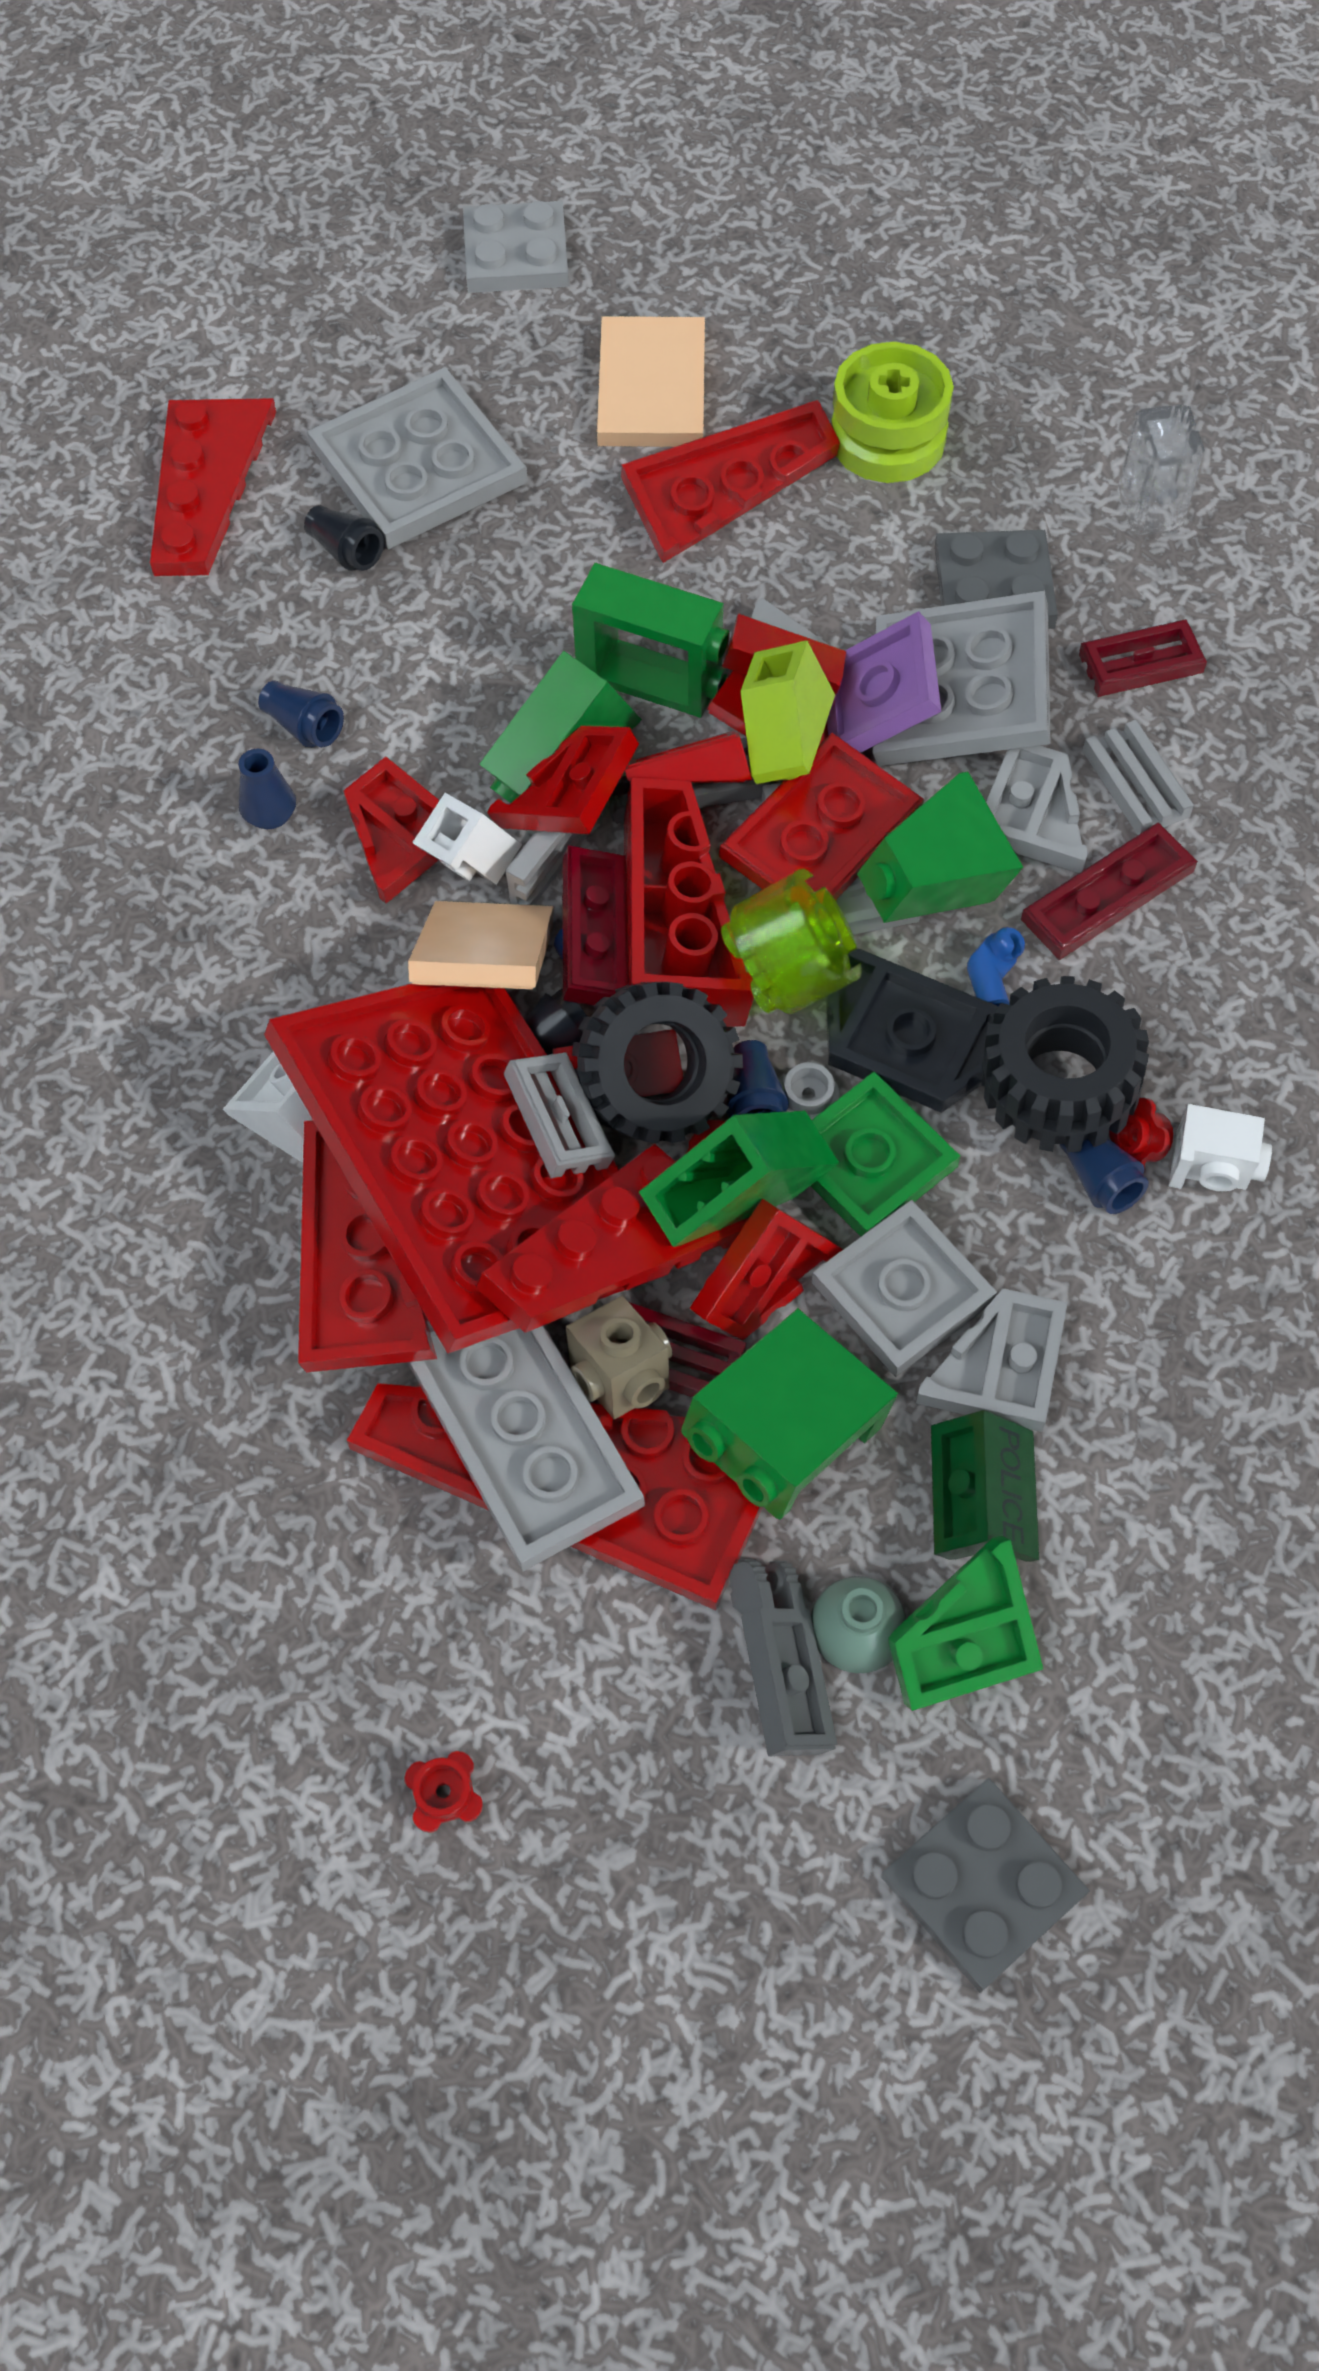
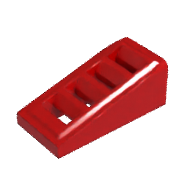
M735 730L630 760L625 769L628 781H631V777L691 782H745L746 780H752L740 735Z

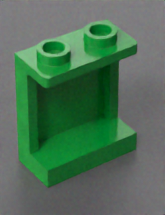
M797 1308L693 1396L681 1432L688 1439L694 1452L702 1459L715 1463L734 1480L742 1494L752 1504L764 1507L776 1519L781 1520L791 1510L800 1491L858 1438L863 1443H866L881 1429L898 1393Z

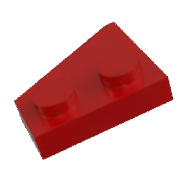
M580 726L560 744L554 754L540 761L526 774L532 784L511 804H506L498 798L489 807L487 814L502 829L590 834L639 743L630 727Z
M385 756L344 789L343 792L379 898L387 904L439 860L413 844V841L440 800Z
M762 1198L750 1218L743 1224L740 1233L714 1272L707 1278L704 1287L690 1306V1309L705 1321L743 1341L763 1325L772 1312L786 1306L804 1291L802 1284L798 1281L821 1261L827 1262L843 1249Z

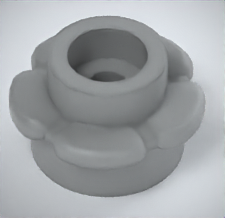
M805 1062L798 1064L790 1069L780 1081L789 1103L787 1111L805 1110L811 1120L837 1101L840 1096L839 1087L830 1071L817 1063ZM811 1091L814 1093V1096L810 1099L805 1098L803 1092Z

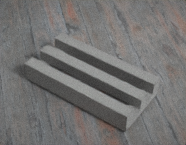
M1136 720L1126 723L1124 731L1119 732L1116 727L1107 730L1104 738L1101 740L1096 735L1085 739L1082 752L1137 835L1158 822L1163 827L1190 817L1194 804ZM1113 751L1129 775V780L1137 792L1141 793L1155 816H1149L1107 752Z
M535 831L505 870L510 903L535 905L563 868V857L567 846L579 847L588 834Z
M567 1053L510 1060L504 1076L550 1178L563 1176L565 1170L571 1168L573 1174L584 1173L588 1166L594 1164L596 1170L607 1169L615 1155L582 1089ZM546 1071L551 1072L562 1097L556 1095ZM570 1115L586 1148H581L568 1120Z

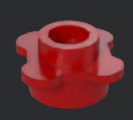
M1139 1098L1134 1115L1128 1116L1126 1126L1118 1134L1109 1130V1137L1118 1147L1141 1162L1145 1168L1146 1162L1160 1161L1168 1154L1173 1143V1127L1170 1120L1164 1114L1156 1112V1105L1153 1100Z
M454 1751L447 1758H435L426 1763L417 1761L408 1767L404 1781L406 1786L413 1791L417 1807L413 1813V1822L421 1831L433 1833L439 1829L442 1823L456 1819L472 1822L481 1814L483 1801L473 1790L470 1776L474 1771V1763L468 1754L462 1751ZM442 1785L450 1788V1794L446 1798H440L437 1795V1790Z

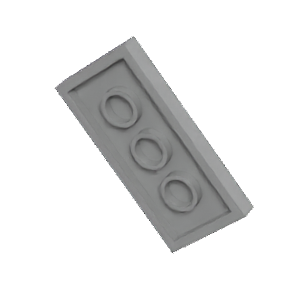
M429 1320L427 1321L437 1359L407 1363L522 1571L533 1567L645 1506L642 1492L544 1325L527 1333L518 1328L448 1354Z

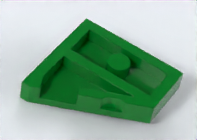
M1003 1535L989 1540L888 1637L903 1701L911 1711L1043 1670L1010 1539Z

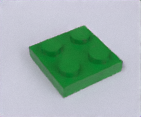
M875 1072L871 1073L812 1119L816 1128L839 1161V1164L814 1182L811 1187L860 1237L910 1200L917 1201L958 1168L961 1155Z

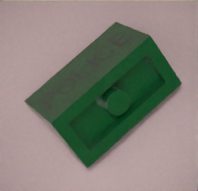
M985 1410L931 1425L934 1555L948 1560L973 1556L989 1540L1003 1535L1011 1540L1015 1558L1025 1562L1039 1560L1034 1432Z

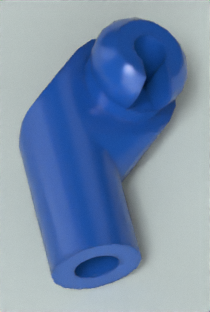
M1003 927L996 933H991L970 956L967 962V972L975 997L997 1006L1001 1003L1009 1005L1010 1002L1002 979L1016 964L1017 958L1025 949L1024 938L1016 929Z

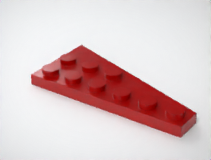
M377 1383L346 1440L350 1450L489 1511L422 1388ZM589 1403L642 1492L645 1506L570 1547L716 1611L730 1581L728 1579L731 1576L730 1570L734 1568L733 1564L738 1563L763 1507L752 1504L742 1494L734 1480L715 1463L702 1459L694 1452L688 1439L681 1432L685 1417L670 1416L666 1410L634 1408L614 1420L601 1404Z

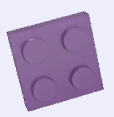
M919 611L845 650L846 657L840 689L834 697L827 719L828 736L834 733L861 753L942 712L931 624Z

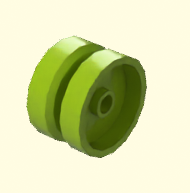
M893 341L870 344L853 352L839 366L833 391L834 412L831 425L840 441L836 457L843 466L864 479L884 483L910 481L929 472L942 458L947 439L948 416L954 389L949 369L935 354L917 345Z

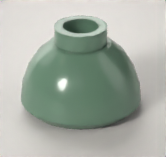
M864 1576L842 1578L829 1585L818 1597L811 1613L818 1651L830 1664L851 1673H869L887 1666L893 1661L888 1637L906 1620L905 1611L898 1596L884 1583Z

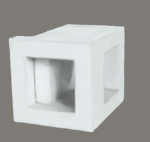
M444 793L413 841V844L439 859L443 865L464 879L470 881L474 874L477 873L496 885L522 846V844L484 814L447 793Z
M1188 1104L1176 1131L1169 1187L1181 1189L1185 1179L1200 1181L1202 1186L1210 1190L1231 1191L1236 1188L1246 1190L1251 1179L1264 1182L1272 1155V1145L1262 1143L1265 1118Z

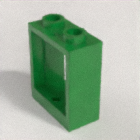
M594 563L572 603L575 659L606 680L616 691L701 718L710 699L716 696L729 674V669L722 667V659L726 653L730 637V631L723 628L724 603ZM618 629L688 651V662L619 640Z

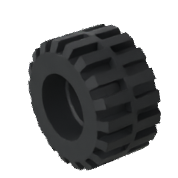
M1061 976L1060 984L1053 985L1050 984L1048 978L1036 980L1033 984V991L1028 992L1023 987H1020L1011 993L1009 1005L1001 1003L994 1012L993 1024L988 1025L985 1040L982 1086H985L984 1100L987 1108H996L995 1121L1003 1130L1011 1125L1015 1127V1139L1027 1144L1030 1138H1034L1040 1141V1150L1053 1152L1054 1144H1065L1067 1153L1081 1151L1083 1141L1087 1139L1093 1147H1096L1107 1141L1109 1130L1118 1134L1126 1126L1128 1116L1134 1115L1137 1108L1149 1054H1147L1149 1045L1147 1030L1139 1029L1142 1018L1136 1009L1124 1010L1125 998L1115 990L1109 995L1102 993V983L1089 979L1086 986L1074 984L1075 976ZM1066 1051L1085 1058L1094 1066L1096 1071L1083 1077L1061 1078L1044 1072L1034 1064L1032 1059L1047 1052Z
M641 982V984L626 985L616 989V993L611 997L600 999L594 1005L596 1011L591 1017H584L578 1029L582 1030L583 1034L580 1043H573L572 1056H577L578 1068L574 1070L600 1122L617 1130L618 1133L645 1142L659 1144V1141L676 1143L685 1141V1135L687 1134L700 1135L710 1128L707 1123L712 1117L721 1118L729 1109L723 1103L727 1094L736 1095L740 1085L739 1081L732 1080L734 1068H743L742 1054L734 1053L732 1043L740 1040L736 1028L726 1026L723 1019L728 1014L719 1004H710L706 1000L708 995L698 989H688L683 987V984L674 982ZM650 1024H664L675 1030L685 1045L687 1053L686 1072L681 1083L669 1095L656 1100L646 1099L636 1094L626 1078L624 1070L625 1052L633 1036L643 1027Z

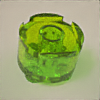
M805 869L796 870L734 905L731 911V921L721 927L722 937L728 950L736 958L743 959L753 978L751 981L752 994L757 1004L767 1014L777 1009L786 1014H794L857 981L861 976V963L852 968L850 967L848 953L857 949V945L842 910L826 887L816 892L813 891L805 880L814 875Z

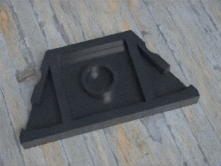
M829 936L825 947L828 1065L863 1080L875 1072L898 1095L940 1113L982 1085L986 1034L988 1025L993 1024L994 1012L998 1008L997 1005Z

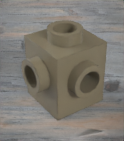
M623 1295L566 1326L569 1363L572 1375L587 1400L593 1402L597 1399L614 1420L634 1408H643L650 1405L663 1391L670 1388L668 1359L672 1356V1349L668 1338L656 1323L650 1322L647 1324Z

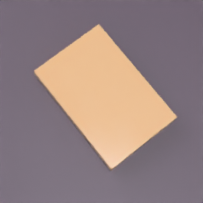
M602 316L597 419L598 446L676 447L703 438L705 317Z
M435 901L408 960L409 982L423 985L514 989L535 988L553 929V906Z

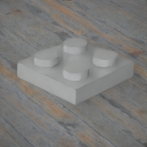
M534 201L531 203L484 204L481 206L463 207L468 293L569 287L563 201Z
M910 1200L813 1271L811 1281L895 1377L984 1311L997 1295V1291L913 1200Z

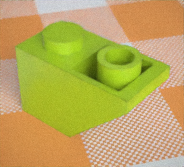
M807 640L755 652L744 680L741 698L751 776L756 784L781 779L791 780L810 773L835 693Z

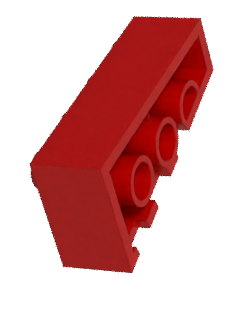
M631 777L624 814L628 985L641 984V982H674L683 984V987L688 989H698L708 995L706 1000L710 1004H719L728 1014L723 1019L727 1027H744L756 989L751 972H746L740 953L742 944L736 924H731L724 902L726 892L720 873L716 874L709 850L711 844L691 781Z

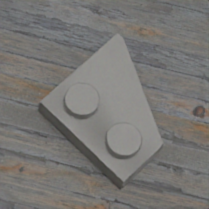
M1040 745L1008 749L986 803L1013 850L1017 854L1076 873L1082 872L1088 851L1087 846L1082 845L1078 826L1080 811L1077 796L1072 792L1070 786L1073 776L1068 754Z

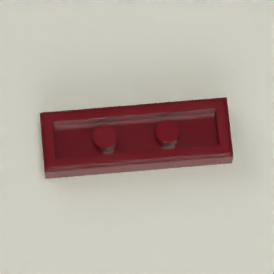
M1158 822L1023 909L1021 921L1058 960H1061L1193 873L1198 861Z
M568 845L563 857V1001L595 1005L603 997L614 995L616 989L628 985L626 855Z

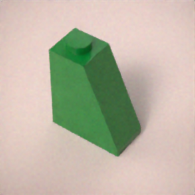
M563 650L479 765L496 778L489 788L511 804L532 785L526 774L540 761L554 754L560 744L580 726L630 727L632 730L642 719L606 680Z
M962 772L957 774L889 833L857 875L884 923L993 902L1023 869V865L969 772Z
M805 1110L733 1115L640 1190L639 1193L671 1245L677 1247L749 1218L762 1198L774 1206L794 1199L838 1165L839 1161Z

